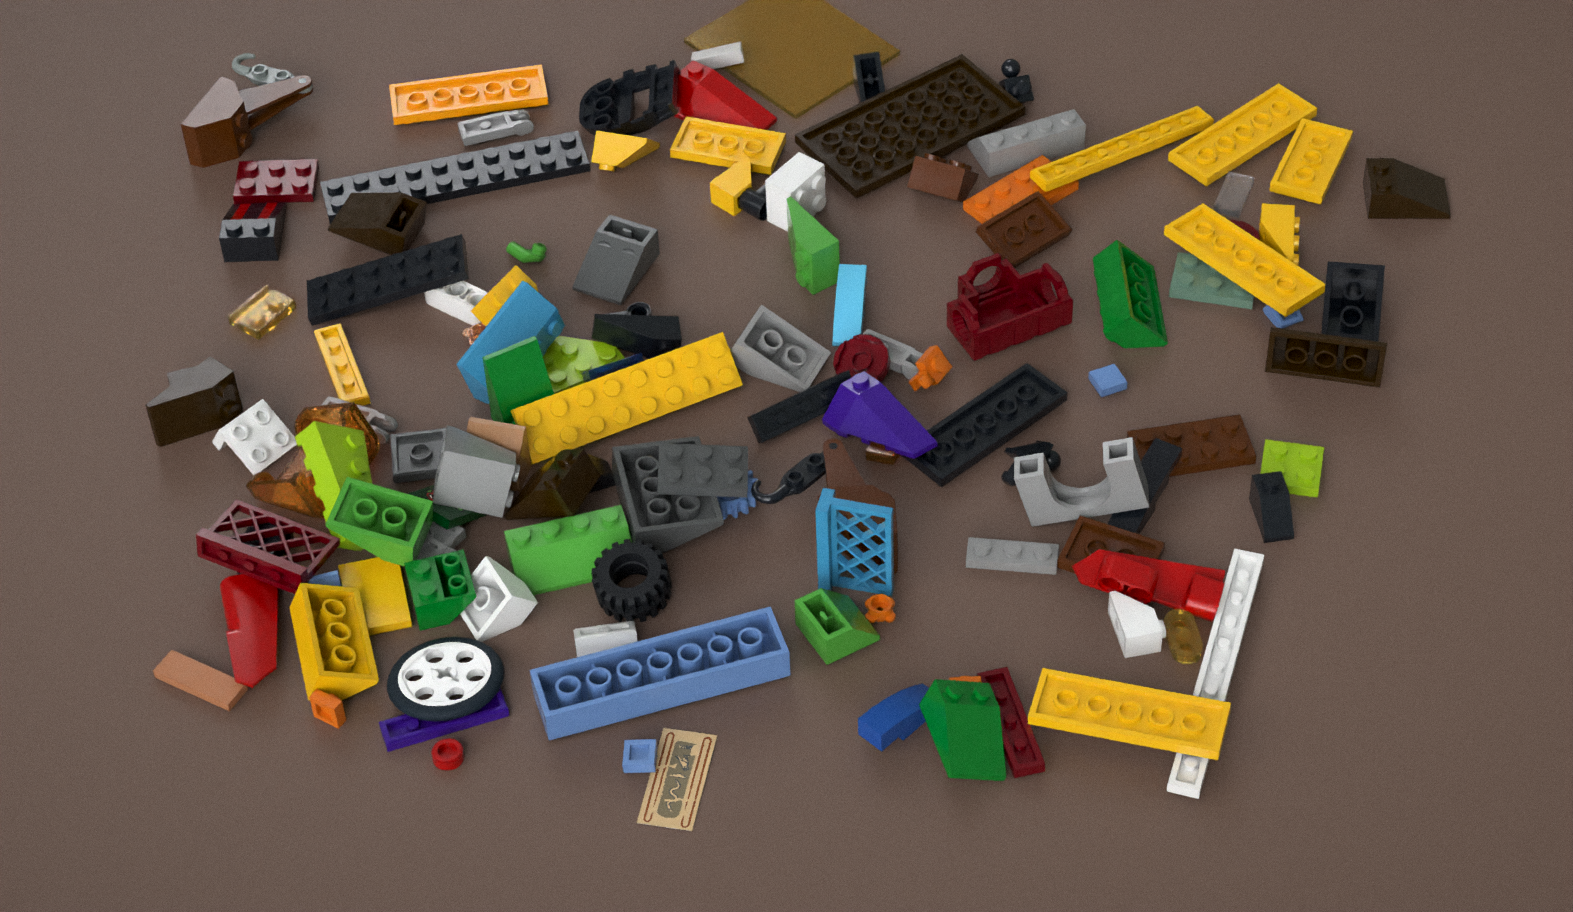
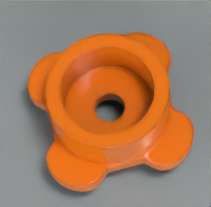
M885 594L873 595L865 601V607L868 608L865 618L869 623L893 622L896 618V614L893 612L895 601Z

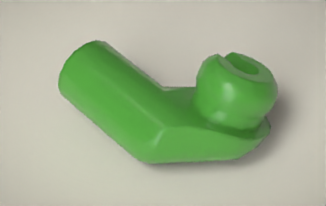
M512 241L508 244L506 251L522 263H531L544 260L547 248L542 243H534L532 249H525L515 241Z

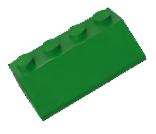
M1116 240L1093 257L1094 276L1096 278L1097 295L1101 308L1100 314L1104 326L1103 333L1110 342H1115L1122 348L1164 347L1168 344L1154 266Z

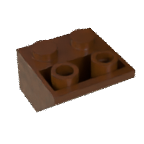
M925 153L924 158L915 156L907 187L963 202L976 183L979 174L972 172V166L950 160L949 164H946V159Z

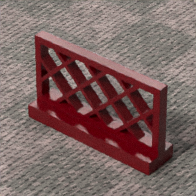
M236 499L209 529L203 527L196 534L198 557L295 594L299 584L308 583L339 547L340 538ZM238 511L250 516L249 518L239 520L233 519ZM271 523L276 527L259 530L258 525ZM254 527V532L238 534V528ZM232 530L234 535L227 537L219 534V532ZM294 532L301 535L300 538L285 540L284 534ZM279 536L280 542L264 544L263 541L264 538ZM258 540L259 546L252 547L243 542ZM320 542L326 544L325 548L312 550L310 544ZM305 546L306 552L290 554L289 548ZM284 550L286 556L278 557L269 552ZM306 560L311 562L308 567L296 563Z

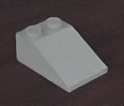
M762 304L730 350L736 367L747 375L798 392L810 387L831 354L829 350Z

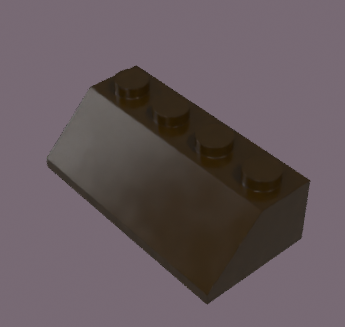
M1271 327L1265 372L1380 388L1387 343Z

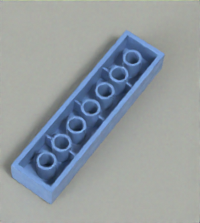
M771 606L530 670L533 695L549 741L791 676L790 652Z

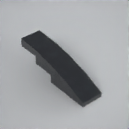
M1157 438L1154 439L1141 460L1148 482L1149 508L1113 513L1108 525L1136 534L1141 533L1155 511L1156 501L1168 485L1170 473L1182 457L1181 447Z

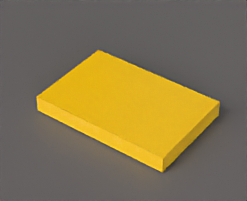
M379 557L338 565L342 587L359 588L369 636L412 627L400 565L384 561Z

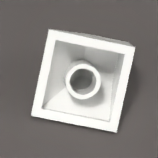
M485 556L471 575L476 598L460 615L475 639L483 642L520 626L538 602L525 582L491 557Z

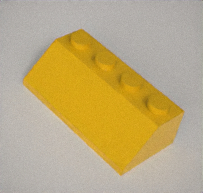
M300 583L289 608L308 700H310L309 697L316 689L327 694L332 693L342 701L376 685L379 677L359 588Z

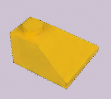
M596 131L591 162L599 164L600 170L614 172L615 167L625 168L659 149L660 143L648 138Z

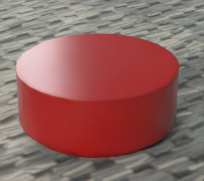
M442 739L435 743L431 750L433 763L441 770L449 771L456 769L464 761L463 746L455 739Z

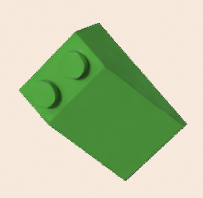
M792 197L787 198L788 240L796 279L801 287H805L811 294L815 295L837 283L840 264L839 240Z
M347 477L328 517L326 527L384 561L405 566V562L414 561L418 558L433 523V501Z

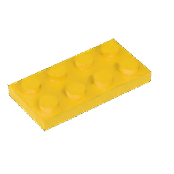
M686 116L670 148V158L730 168L734 163L748 156L750 157L751 172L771 175L786 143V133Z
M1302 118L1270 182L1269 191L1322 204L1352 140L1353 131Z

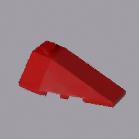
M692 60L681 70V74L678 75L677 108L679 113L674 115L676 118L684 121L687 116L768 130L777 122L776 116L710 67Z

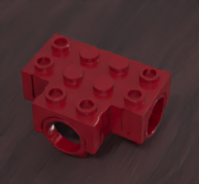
M999 253L972 262V266L968 269L967 273L958 276V298L947 303V327L973 361L1072 323L1073 299L1068 295L1066 284L1056 270L1052 269L1048 263H1044L1041 268L1020 275L1007 258L1001 260ZM987 267H997L995 274L989 281L979 286L973 285L975 278L981 271ZM1051 282L1056 290L1057 298L1052 290Z

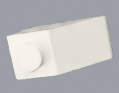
M1117 591L1109 592L1108 614L1124 657L1129 658L1161 652L1162 639L1166 638V628L1163 620H1158L1154 608Z

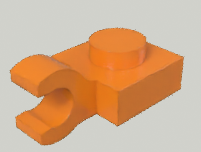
M938 345L930 346L915 363L919 371L910 379L909 384L914 391H917L921 386L927 389L932 385H937L952 368Z

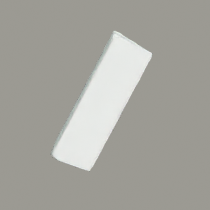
M742 42L692 52L691 61L694 60L712 69L744 63Z
M634 621L576 628L573 630L577 657L637 642Z

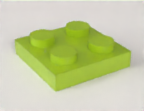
M1265 439L1260 474L1281 471L1289 494L1318 498L1324 447Z

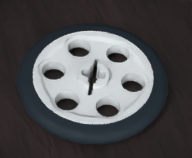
M465 637L438 638L412 648L399 658L388 676L387 692L393 704L410 717L435 722L453 720L480 710L494 698L504 679V666L498 654L481 641ZM432 658H443L441 661L436 663L428 662ZM463 658H473L470 662L467 663L459 662V660ZM413 676H422V678L417 681L408 680L410 677ZM474 676H483L479 681L469 680ZM424 694L433 695L432 697L426 700L418 699L421 695ZM455 694L464 695L462 698L457 700L449 699L452 695Z

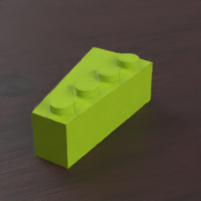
M314 421L295 436L298 447L302 446L306 458L303 461L307 471H312L316 482L313 488L316 497L323 501L326 510L322 513L327 522L347 477L372 484L364 431ZM329 529L332 536L340 538L338 548L354 551L363 550L360 546Z

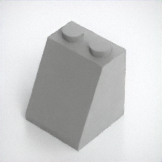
M447 425L435 475L433 503L502 518L505 507L510 508L514 491L509 490L511 481L517 482L520 465L516 464V453Z

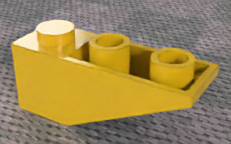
M1262 203L1259 222L1260 241L1298 266L1299 254H1294V252H1298L1299 235H1294V233L1299 232L1300 217H1295V205Z

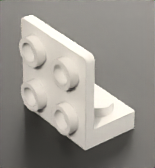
M264 399L218 430L212 441L218 450L228 445L254 476L297 446L295 436Z

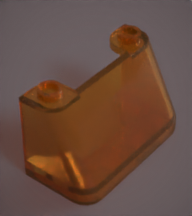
M355 402L304 407L295 421L296 435L314 421L364 431L369 465L379 452V438ZM302 446L299 447L276 480L268 472H258L246 485L256 500L315 519H325L322 512L326 509L323 501L316 497L313 488L316 482L312 471H307L303 459L306 458Z

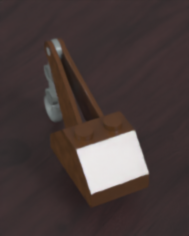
M244 53L235 57L232 61V69L258 86L238 90L235 81L232 79L220 77L181 123L190 164L205 168L240 158L252 144V134L250 133L252 129L300 99L312 94L313 85L311 77L307 75L294 77L287 70L268 67L264 64H257L253 67L240 64L246 59H254L256 57L255 54Z

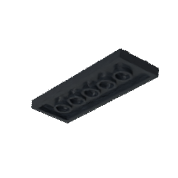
M463 235L445 238L444 240L307 280L308 320L313 326L469 279L466 241Z
M1026 363L928 429V433L937 441V447L915 459L901 456L939 486L943 487L1066 402L1068 392Z

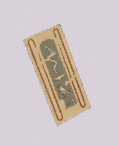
M663 728L657 748L656 772L650 773L637 820L638 824L692 831L717 735Z

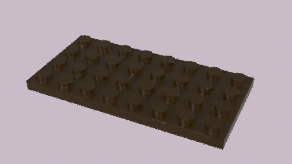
M961 54L795 134V143L811 158L823 163L825 170L857 199L911 172L915 156L924 158L925 153L941 157L968 144V141L984 136L1024 116L1026 107Z

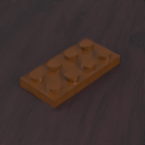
M1240 414L1127 431V438L1133 437L1140 461L1155 438L1182 448V457L1169 477L1256 464V453Z

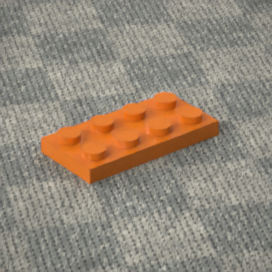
M1041 155L963 201V210L983 224L1037 191L1042 194L1050 205H1053L1078 190L1079 181L1070 182L1048 192L1042 190L1030 179V170L1052 162L1044 155Z

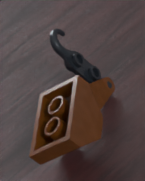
M832 438L826 440L823 443L822 453H812L806 456L786 472L774 492L770 494L759 492L760 480H756L752 485V496L757 501L763 504H775L787 496L802 493L825 475L827 488L835 490V498L893 508L894 574L898 572V530L895 499L889 493L878 489L874 485L865 484L842 441ZM839 510L847 519L854 517L850 512ZM870 517L878 525L885 521V518ZM862 522L855 524L862 532L869 530ZM847 530L840 532L848 540L854 537ZM877 535L870 538L878 545L884 543ZM863 543L855 545L863 553L870 550ZM847 550L842 552L851 559L855 558ZM877 555L870 558L877 565L885 563ZM860 563L861 566H863L867 570H870L863 563Z

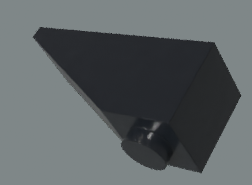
M594 315L592 338L648 359L681 347L682 337L678 316Z

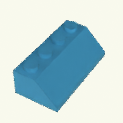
M525 281L519 284L456 364L473 397L489 404L482 357L533 336L537 338L542 356H544L548 347L565 327L558 309Z

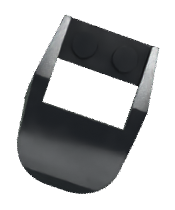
M675 60L670 61L668 66L659 69L656 64L648 65L645 71L636 73L633 69L623 72L622 78L615 81L608 78L592 86L584 94L580 102V124L592 135H596V131L633 135L645 132L679 113L677 108L678 75L681 74V71ZM650 88L648 110L643 112L642 117L633 120L634 93Z

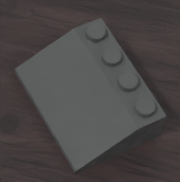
M699 436L612 447V474L620 504L629 527L632 543H635L637 539L643 540L644 545L650 542L655 546L656 550L659 549L662 553H665L724 525L717 496L657 494L659 443L702 445Z

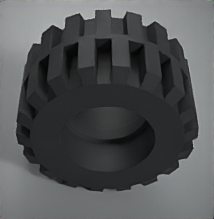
M625 539L623 544L619 545L618 542L611 544L612 549L608 550L605 548L601 552L602 558H596L594 562L596 568H592L591 573L592 583L600 607L604 608L605 613L609 617L614 615V619L619 622L623 618H626V621L639 619L640 622L647 621L646 617L649 615L652 618L658 615L657 609L663 610L667 605L665 599H670L672 594L670 590L672 588V581L663 553L659 549L656 550L655 546L650 542L644 545V541L637 539L635 543H631L630 539ZM640 574L646 576V579L635 587L623 588L618 586V583L629 575Z

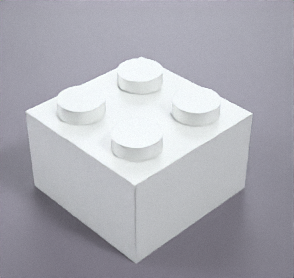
M798 152L765 180L767 221L788 232L787 198L789 197L796 200L812 216L820 212L826 205L825 165Z

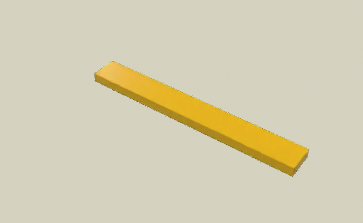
M1195 106L1030 170V179L1042 190L1048 192L1203 131L1214 124V119L1202 108Z

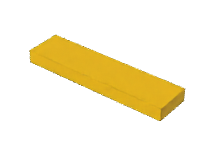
M341 323L314 330L317 344L338 399L361 406L371 404L369 394Z

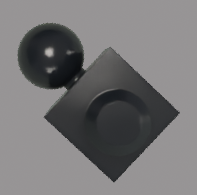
M1015 59L1005 60L1001 66V71L1008 79H1004L998 82L1001 87L1004 86L1005 90L1020 103L1034 100L1029 74L1016 77L1020 73L1019 62Z
M1037 440L1031 444L1013 448L1007 447L1004 451L1013 459L1014 457L1044 452L1050 472L1057 470L1061 464V457L1056 451L1051 450L1054 445L1050 442ZM1014 462L1009 470L1004 471L1001 475L1002 481L1009 486H1016L1014 481Z

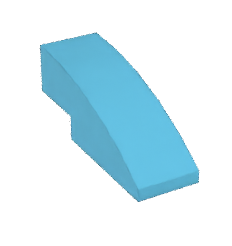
M839 264L832 346H840L845 340L849 341L853 339V336L862 334L867 265Z

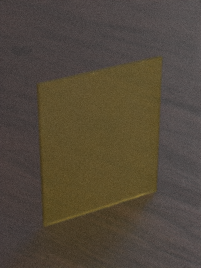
M748 0L684 38V43L696 51L741 41L745 62L722 67V69L794 119H797L854 83L853 55L879 52L881 66L900 55L899 49L824 0Z

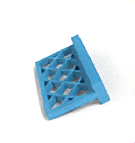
M823 488L815 510L818 589L823 588L831 591L832 586L892 596L894 590L893 508L835 498L834 489ZM839 510L850 512L854 517L847 519ZM870 517L885 518V521L878 525ZM862 522L869 530L862 532L855 524ZM847 530L854 537L848 540L840 532ZM877 535L884 543L878 545L870 538ZM863 543L870 550L863 553L855 545ZM847 550L855 558L848 560L841 552ZM877 555L885 563L877 565L870 558ZM863 563L870 570L863 573L856 565ZM847 570L855 578L842 577L840 573ZM877 575L886 584L876 583L871 578Z

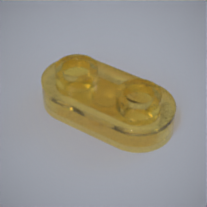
M1181 609L1169 611L1164 617V624L1171 656L1181 664L1196 663L1202 656L1203 643L1194 616L1189 611Z

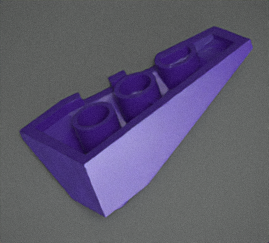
M865 371L855 374L852 378L840 384L822 418L823 424L839 436L848 438L850 435L861 438V442L868 445L872 442L885 445V450L915 459L937 447V441L880 381Z

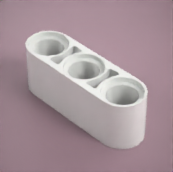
M460 281L424 292L425 301L430 306L472 326H485L470 311L487 294L486 291L465 281Z

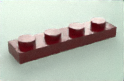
M1003 667L977 673V676H981L982 683L990 684L999 704L1004 754L1013 777L1019 778L1045 772L1044 759L1031 726L1028 724L1026 713L1008 668Z

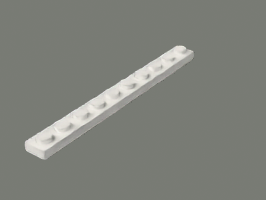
M1234 548L1193 696L1226 701L1264 562L1263 554ZM1176 752L1167 784V792L1199 799L1210 759Z

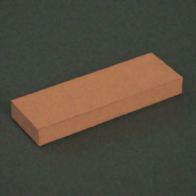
M171 650L153 670L155 678L227 711H231L248 691V687L235 682L234 677L174 650Z

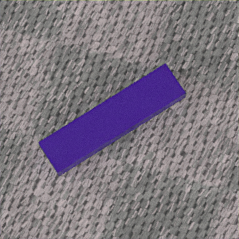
M500 688L488 704L465 717L435 722L419 720L404 714L380 721L379 727L387 752L510 715Z

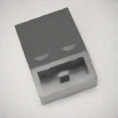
M609 215L596 231L572 289L622 305L660 254L658 229Z

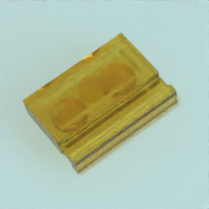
M265 285L228 316L229 324L232 326L234 324L237 325L239 330L260 340L296 309V303L294 299L277 290L272 291L269 289V286Z

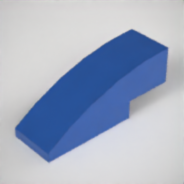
M922 683L900 690L885 698L858 718V735L881 752L898 737L904 741L926 722L919 704L929 688Z

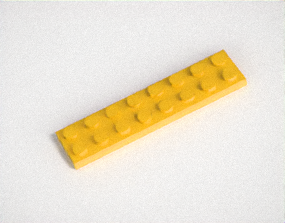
M721 332L511 410L516 425L526 426L532 465L554 457L561 450L578 448L740 387L743 384L724 333Z

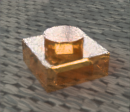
M871 442L865 450L866 460L881 464L893 465L900 456V454L894 451L885 450V445Z

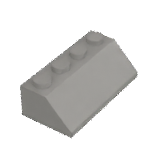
M1075 109L972 139L968 141L967 147L987 176L992 177L1019 169L1041 155L1052 159L1083 150L1085 148L1086 124Z

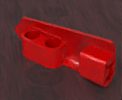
M1098 549L1072 566L1079 582L1083 585L1106 593L1117 591L1143 604L1153 601L1210 622L1213 621L1218 610L1225 584L1223 582L1225 570L1102 549Z
M239 574L222 580L220 591L228 629L226 630L235 682L253 688L264 677L277 669L279 588L247 575Z

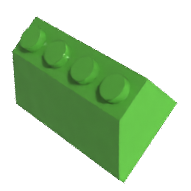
M622 505L504 531L507 555L512 572L516 577L525 582L533 595L592 582V568H596L594 564L596 558H602L601 552L605 548L608 550L612 549L611 544L618 542L620 545L624 543L625 539L631 540Z

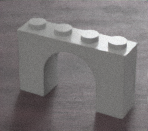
M1133 437L1103 442V465L1107 477L1102 482L1090 487L1075 488L1058 482L1050 472L1044 452L1014 457V481L1031 526L1076 520L1080 515L1088 518L1149 508L1148 482Z

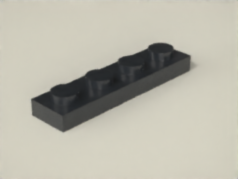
M849 370L843 371L748 416L747 418L758 443H763L826 413L840 384L852 378Z

